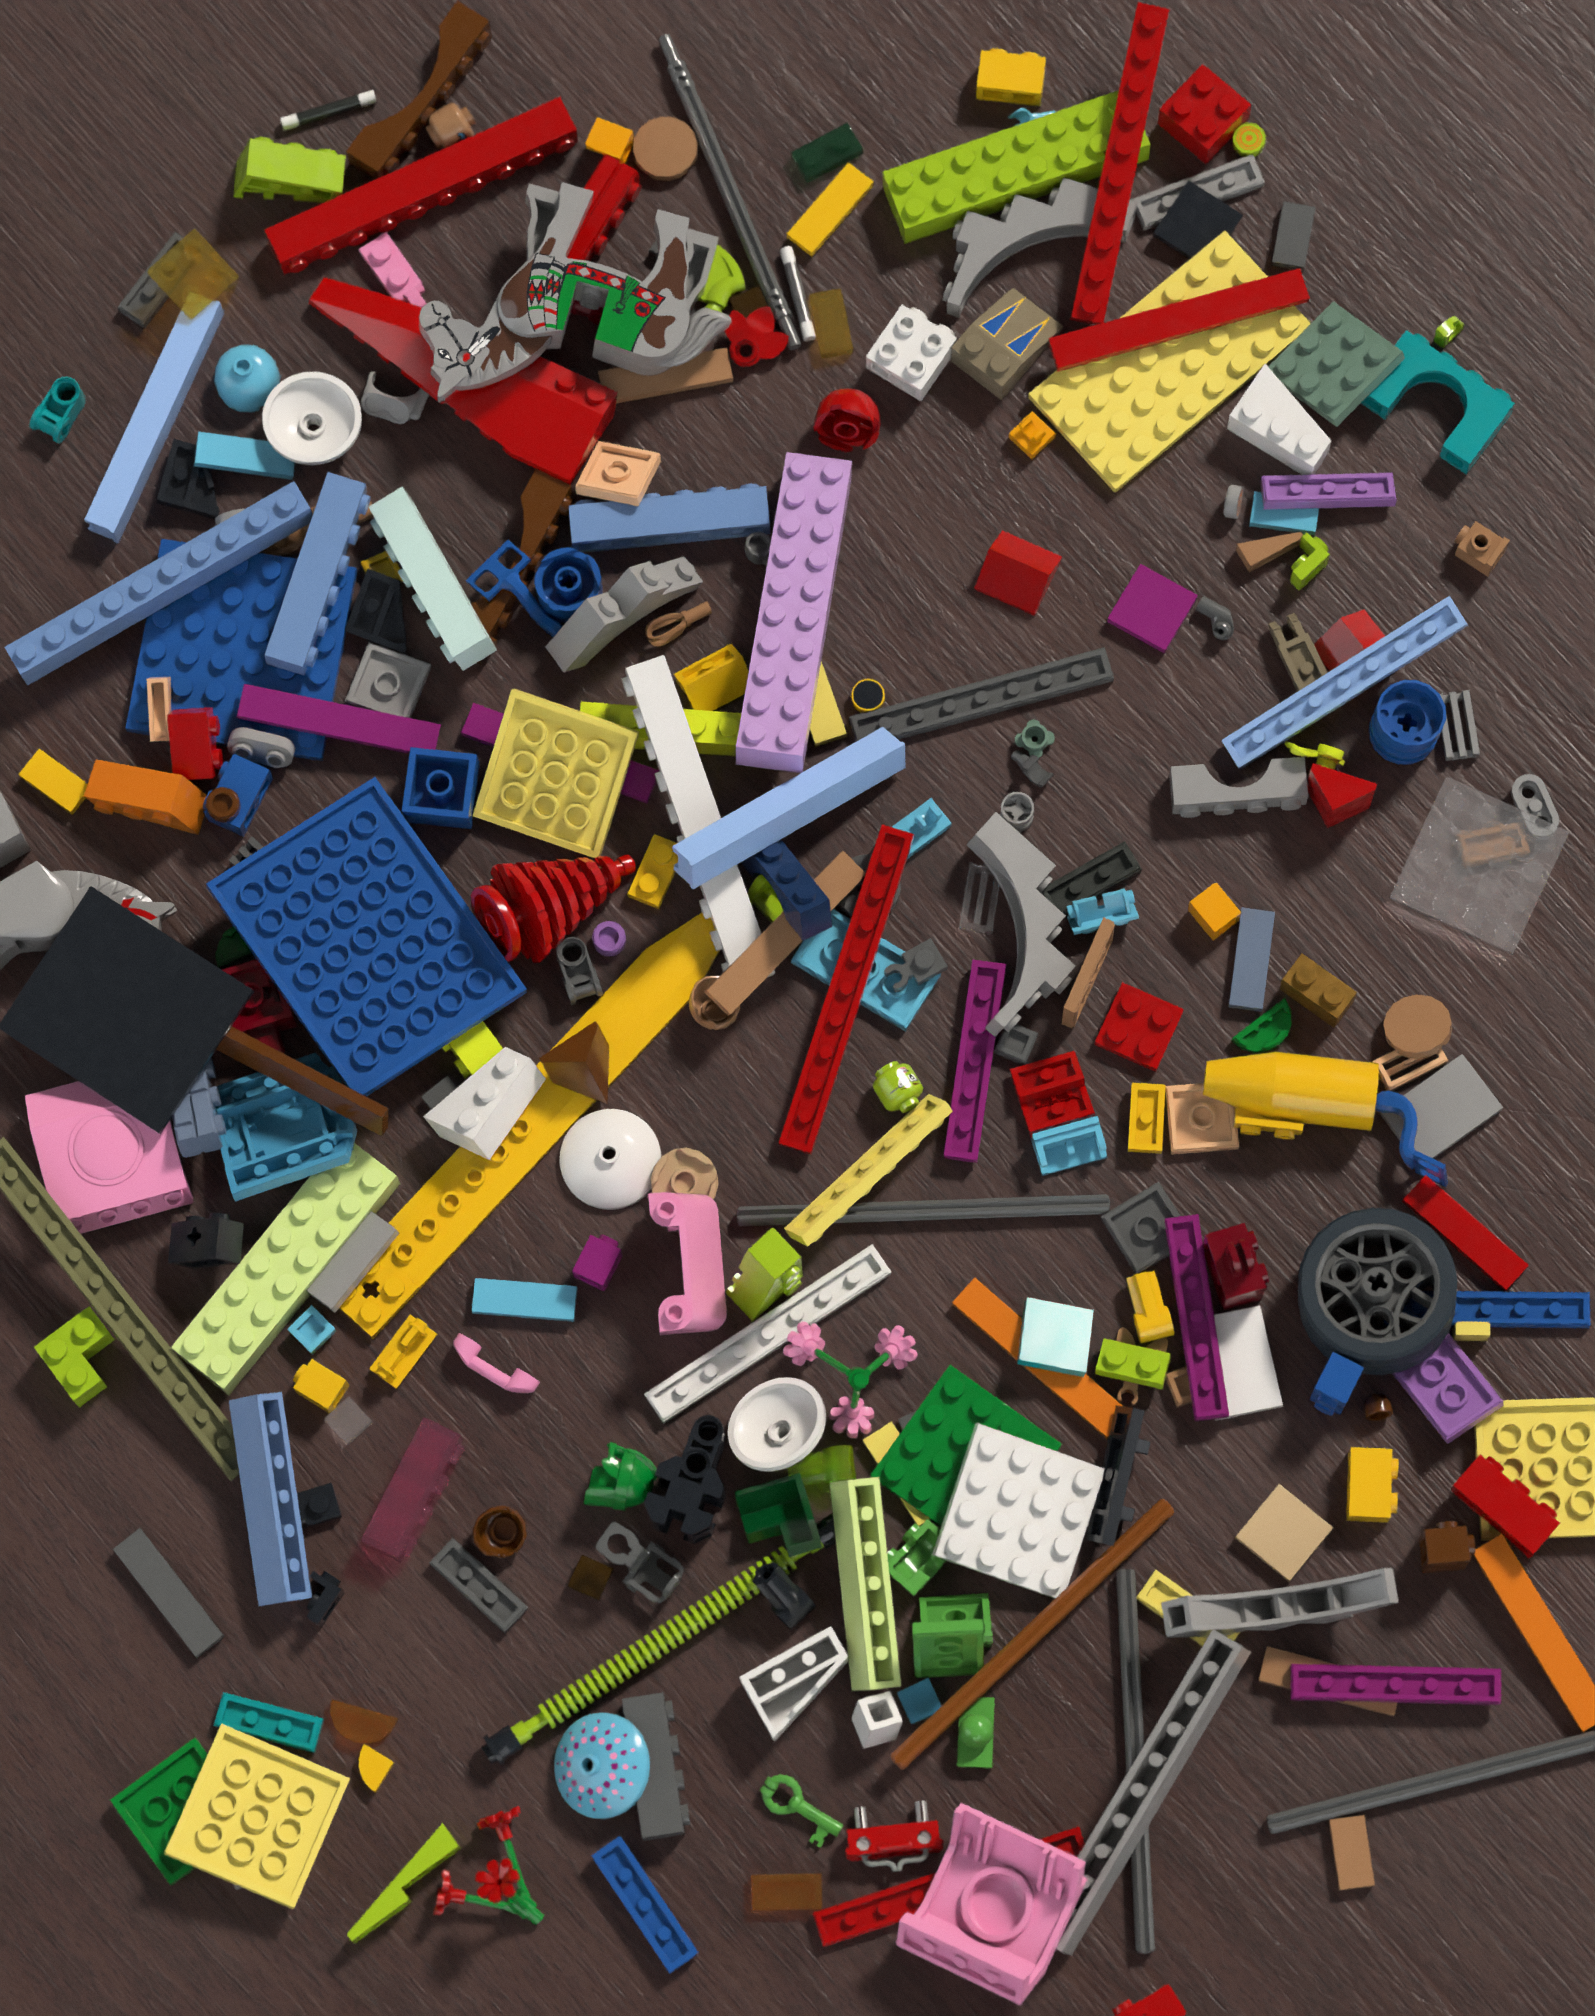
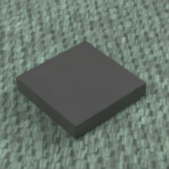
M1158 1181L1102 1215L1100 1219L1135 1274H1138L1169 1256L1164 1219L1180 1217V1214Z

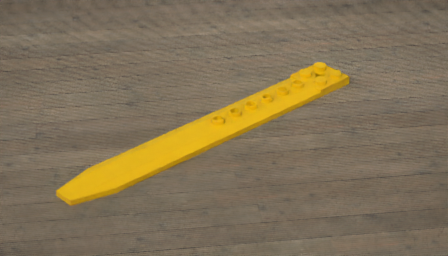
M700 913L646 948L552 1049L596 1021L609 1044V1088L689 1002V996L695 983L709 972L720 950H715L710 932L715 931L711 918L705 919L703 913ZM540 1061L536 1066L546 1080L490 1160L459 1147L388 1223L397 1229L399 1235L339 1309L374 1339L597 1100L554 1084ZM376 1282L379 1284L377 1291L380 1294L376 1298L371 1295L367 1298L363 1297L365 1292L363 1286L366 1283L373 1284Z

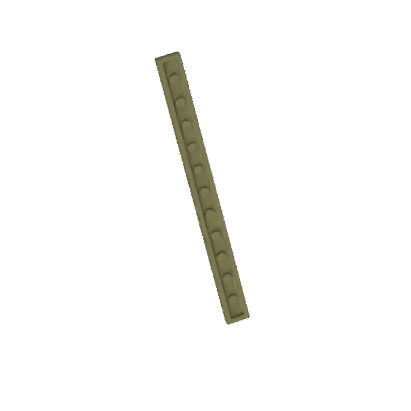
M4 1137L0 1139V1191L230 1482L239 1476V1468L231 1423Z

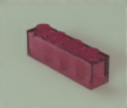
M425 1417L423 1418L361 1539L365 1546L400 1563L404 1556H411L418 1542V1539L414 1536L419 1526L425 1527L434 1510L430 1505L435 1495L441 1496L448 1484L449 1477L446 1476L450 1465H457L463 1455L465 1446L461 1445L463 1439L460 1434Z

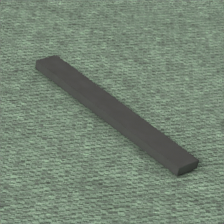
M1105 647L850 716L849 723L855 742L881 727H884L900 740L1114 681V676Z

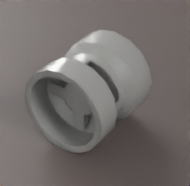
M1012 792L1003 799L1000 816L1018 832H1023L1033 822L1034 803L1027 794Z

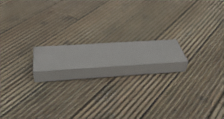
M1253 154L1133 198L1132 200L1137 202L1136 214L1143 230L1146 231L1160 224L1188 180L1221 201L1263 187L1265 181Z

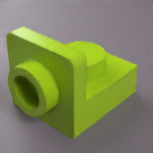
M1307 532L1301 537L1299 546L1309 556L1303 554L1291 567L1293 571L1290 583L1299 591L1328 564L1330 556L1327 545L1317 536L1312 538Z

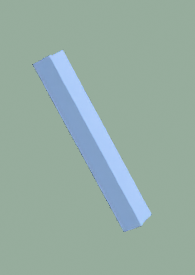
M189 292L84 519L85 522L90 524L88 527L89 531L119 543L222 320L224 311L219 301H212Z
M881 727L673 845V852L678 855V863L674 865V871L688 882L692 889L697 888L905 768V743L900 742L884 727Z

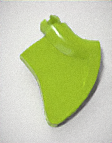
M717 244L705 291L699 298V301L706 304L705 308L721 312L725 309L729 298L733 294L745 290V283L736 261Z

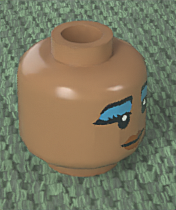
M449 103L429 116L428 122L430 125L426 129L437 148L445 149L473 136L474 132L471 126L476 124L467 107L460 109L457 104Z

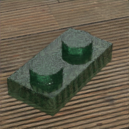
M847 122L792 151L791 158L806 183H809L864 154V149Z

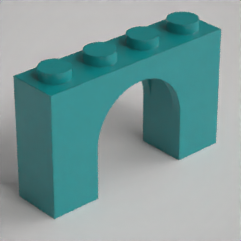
M1406 330L1395 344L1397 348L1403 351L1405 359L1361 404L1383 419H1386L1403 395L1415 385L1425 382H1436L1451 388L1462 402L1464 417L1442 445L1439 457L1467 475L1511 416L1515 403L1511 401L1512 399L1509 394L1502 389H1493L1484 383V379L1480 374L1473 370H1465L1457 364L1453 356L1447 352L1440 353L1431 347L1425 337L1417 333L1413 335Z

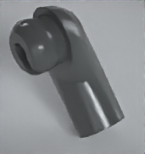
M1203 596L1196 611L1211 618L1213 635L1217 639H1229L1234 632L1230 610Z

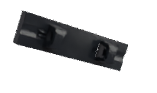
M1124 1406L1115 1407L1102 1468H1104L1103 1478L1090 1516L1085 1537L1086 1541L1114 1546L1119 1521H1133L1135 1509L1123 1506L1135 1453L1148 1455L1150 1441L1139 1438L1145 1412L1143 1410Z

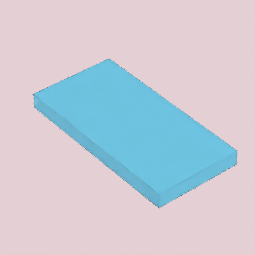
M834 909L831 911L832 927L804 940L791 959L792 964L829 986L851 921L850 918ZM882 938L860 1005L906 1032L941 977V973L919 986L915 979L912 978L908 980V984L903 990L894 992L893 985L901 981L902 977L897 973L886 977L884 970L891 964H904L902 954L905 951Z

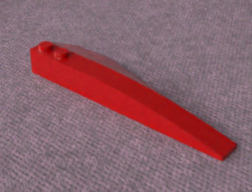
M324 277L310 297L309 304L339 327L345 326L354 333L356 340L363 345L365 343L369 344L378 351V356L388 364L390 362L394 363L401 369V374L437 400L440 383L431 375L434 354L419 330V316L422 307ZM539 356L526 368L510 377L476 389L456 390L439 403L448 404L455 410L456 416L464 422L469 420L480 429L481 435L489 441L494 439L502 445V450L510 457L571 484L614 417L618 392Z

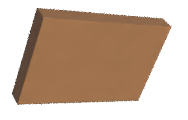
M1103 917L1063 1008L1061 1024L1067 1027H1075L1113 941L1114 921Z

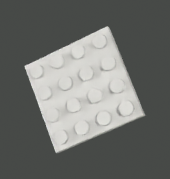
M975 1424L932 1555L1055 1599L1068 1587L1102 1482L1104 1468L985 1425Z

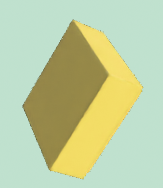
M1457 1322L1452 1328V1338L1455 1341H1487L1490 1337V1323Z

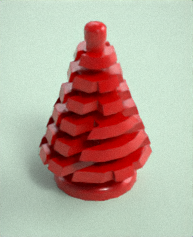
M623 855L616 858V861H613L608 856H596L597 858H594V861L587 857L576 858L574 861L556 859L557 861L554 862L542 860L536 861L534 864L533 862L493 865L490 872L493 879H490L491 885H481L473 889L471 893L472 912L507 962L516 959L521 951L527 960L531 957L533 963H540L549 955L552 949H555L564 940L566 935L571 934L578 927L580 921H584L592 913L594 906L598 907L606 900L607 892L612 893L620 886L621 876L625 877L635 872L636 864L634 859L630 855Z

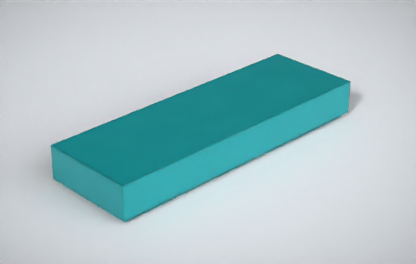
M223 1692L214 1727L220 1728L221 1724H224L255 1738L315 1753L324 1719Z

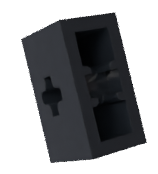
M211 1213L209 1218L187 1216L186 1221L172 1223L168 1263L191 1269L240 1264L244 1223L230 1220V1215L224 1213Z

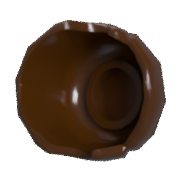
M498 1505L490 1507L478 1516L473 1527L474 1543L486 1556L500 1558L512 1556L522 1548L527 1537L526 1521L516 1509L508 1506Z

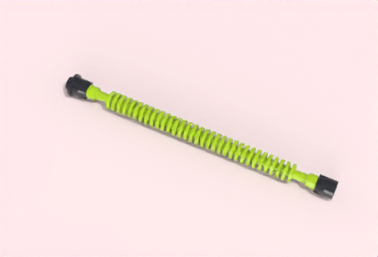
M832 1512L816 1523L822 1548L824 1547L825 1549L836 1543ZM781 1546L778 1548L781 1555H778L774 1550L771 1552L772 1561L768 1556H765L763 1560L766 1564L774 1561L788 1575L790 1573L787 1567L789 1566L792 1571L796 1570L797 1567L794 1562L809 1552L789 1557L788 1552ZM822 1548L812 1550L809 1552H811V1554L813 1555ZM759 1560L756 1562V1565L760 1568L763 1563ZM754 1566L748 1567L750 1575L745 1570L741 1572L743 1580L738 1575L733 1577L736 1582L735 1585L731 1580L727 1581L728 1590L723 1585L719 1586L720 1595L716 1590H713L711 1594L714 1599L711 1600L708 1595L704 1596L705 1605L701 1600H698L696 1604L699 1609L696 1610L693 1604L690 1605L688 1608L691 1614H688L685 1609L681 1611L684 1617L682 1620L678 1614L675 1615L673 1618L676 1624H673L669 1619L666 1621L668 1629L661 1624L658 1626L661 1631L660 1634L655 1629L652 1630L653 1639L648 1634L643 1636L646 1641L645 1644L638 1639L636 1643L639 1648L636 1649L633 1644L629 1645L630 1654H628L626 1649H623L621 1653L624 1658L621 1659L618 1654L614 1655L615 1664H613L610 1658L606 1660L609 1666L607 1669L603 1664H600L598 1667L601 1673L598 1674L595 1668L591 1670L594 1676L592 1679L588 1674H585L583 1677L586 1683L583 1684L579 1678L576 1680L578 1688H575L572 1683L568 1685L571 1690L569 1694L565 1688L562 1689L563 1698H560L556 1693L553 1695L556 1700L555 1703H552L550 1698L545 1700L549 1707L545 1708L542 1703L539 1704L538 1707L541 1712L524 1723L521 1720L512 1727L507 1725L490 1737L485 1735L483 1738L486 1744L481 1746L491 1764L498 1761L501 1766L505 1765V1760L523 1749L522 1745L533 1738V1733L548 1723L552 1729L555 1728L554 1719H557L560 1724L563 1723L562 1714L569 1719L572 1716L568 1710L572 1709L576 1714L579 1712L577 1704L582 1709L587 1707L583 1700L587 1699L592 1704L595 1701L591 1695L594 1694L597 1699L601 1698L602 1695L599 1690L602 1689L607 1694L610 1691L606 1685L609 1684L612 1689L616 1688L615 1679L621 1685L625 1682L622 1678L623 1674L627 1679H630L632 1675L629 1670L632 1669L636 1675L640 1672L637 1668L638 1664L642 1669L647 1667L644 1660L647 1659L650 1665L653 1664L655 1661L652 1655H655L659 1660L662 1658L659 1652L661 1649L665 1655L670 1652L667 1645H670L673 1650L677 1648L675 1640L682 1645L685 1643L682 1638L683 1635L688 1640L692 1638L690 1630L697 1635L700 1633L697 1628L698 1625L704 1630L707 1628L704 1621L707 1620L712 1625L715 1623L712 1618L713 1615L717 1620L722 1618L719 1611L722 1610L725 1616L729 1614L728 1605L732 1610H735L737 1608L735 1601L740 1606L745 1603L742 1596H745L748 1601L752 1599L750 1591L755 1596L758 1595L760 1592L752 1582L756 1571Z

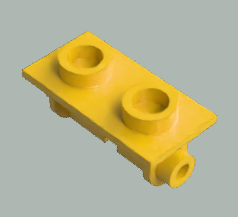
M410 1314L369 1370L397 1389L438 1334L427 1327L428 1325L421 1319L415 1318Z

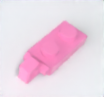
M387 232L359 249L361 256L390 297L423 308L426 302L421 296L425 292L422 281Z

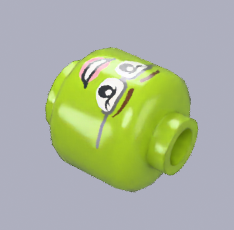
M893 1061L875 1073L876 1080L873 1083V1089L886 1110H901L902 1113H907L919 1104L917 1098L923 1092V1086L909 1064H899L898 1061Z

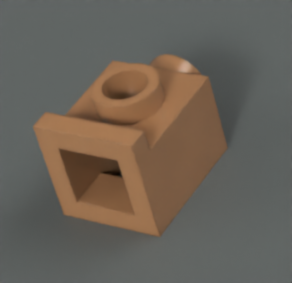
M1475 521L1471 528L1465 525L1454 542L1458 544L1455 556L1488 577L1506 552L1510 540L1505 537L1501 538ZM1477 539L1486 546L1478 547L1475 544V540Z

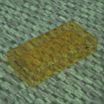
M842 289L809 294L821 359L852 354L853 345Z

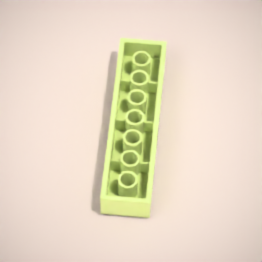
M354 1143L349 1163L310 1176L172 1345V1350L223 1392L230 1395L308 1299L310 1294L307 1289L368 1214L371 1211L376 1214L398 1188L400 1182L397 1175Z

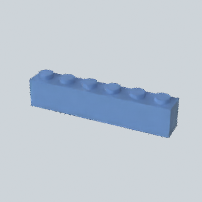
M327 472L265 652L266 664L304 676L308 666L313 668L318 655V648H315L318 636L323 637L325 635L329 618L325 617L328 605L334 606L339 594V587L335 586L338 576L345 575L350 561V557L346 556L349 545H355L359 536L360 526L356 525L360 514L365 515L369 507L371 496L367 495L365 483Z
M753 483L740 486V489L726 490L725 487H712L707 492L694 493L691 490H680L675 492L674 495L669 496L648 493L644 494L639 507L609 500L608 502L595 503L594 500L589 499L577 501L575 505H568L572 547L582 553L747 537L754 532H762L766 535L771 534L766 486L759 487L758 484Z
M282 1392L257 1394L229 1400L258 1605L265 1606L312 1598Z

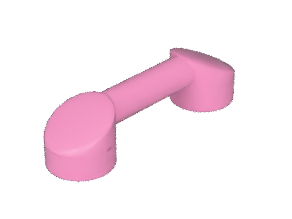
M458 1333L453 1341L458 1355L467 1367L507 1391L532 1393L540 1383L521 1369L516 1368L510 1377L480 1359L477 1355L482 1347L463 1334Z

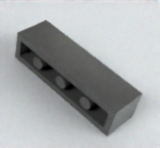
M663 1692L622 1699L624 1718L630 1721L643 1736L650 1758L648 1782L643 1794L637 1801L642 1838L646 1841L684 1835V1826L690 1825L688 1805H681L679 1791L685 1790L682 1769H675L674 1756H679L680 1750L677 1735H670L669 1722L675 1721L672 1700L665 1701Z

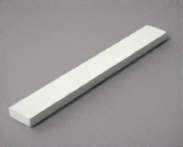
M873 1244L646 1392L644 1394L662 1423H666L789 1342L787 1340L788 1334L791 1331L798 1333L797 1325L800 1322H807L809 1326L813 1323H818L891 1275L890 1269Z

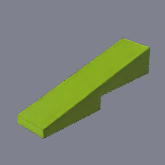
M443 1823L347 1933L353 1943H357L412 1903L404 1890L461 1850Z

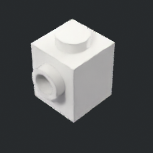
M890 1691L878 1695H870L858 1700L851 1718L864 1749L896 1740L903 1722Z

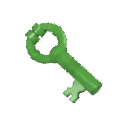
M776 1775L767 1777L760 1792L762 1793L763 1802L770 1812L779 1815L797 1812L818 1825L817 1833H814L809 1841L811 1843H814L815 1840L818 1841L817 1846L821 1848L825 1841L824 1837L829 1833L836 1837L838 1836L844 1825L804 1801L801 1787L792 1776ZM780 1783L786 1784V1786L791 1787L794 1796L790 1798L787 1806H779L771 1799Z

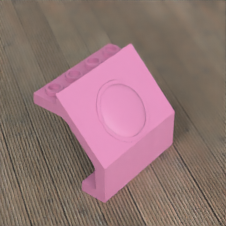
M80 1081L25 1095L30 1131L46 1191L80 1234L194 1203L180 1159L171 1121L168 1122L162 1133L159 1134Z
M961 1803L954 1812L951 1839L944 1858L919 1909L914 1915L906 1912L900 1919L896 1945L1021 2005L1046 1972L1088 1878L1083 1876L1085 1861Z

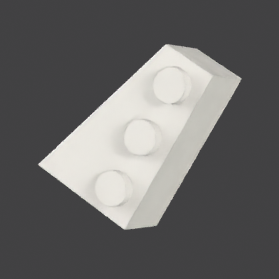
M1266 364L1263 365L1229 415L1228 430L1301 475H1314L1329 453L1331 444L1329 437Z
M505 1047L423 1117L439 1137L490 1160L546 1078L531 1058Z
M830 1626L739 1677L773 1742L783 1734L847 1664L848 1656Z

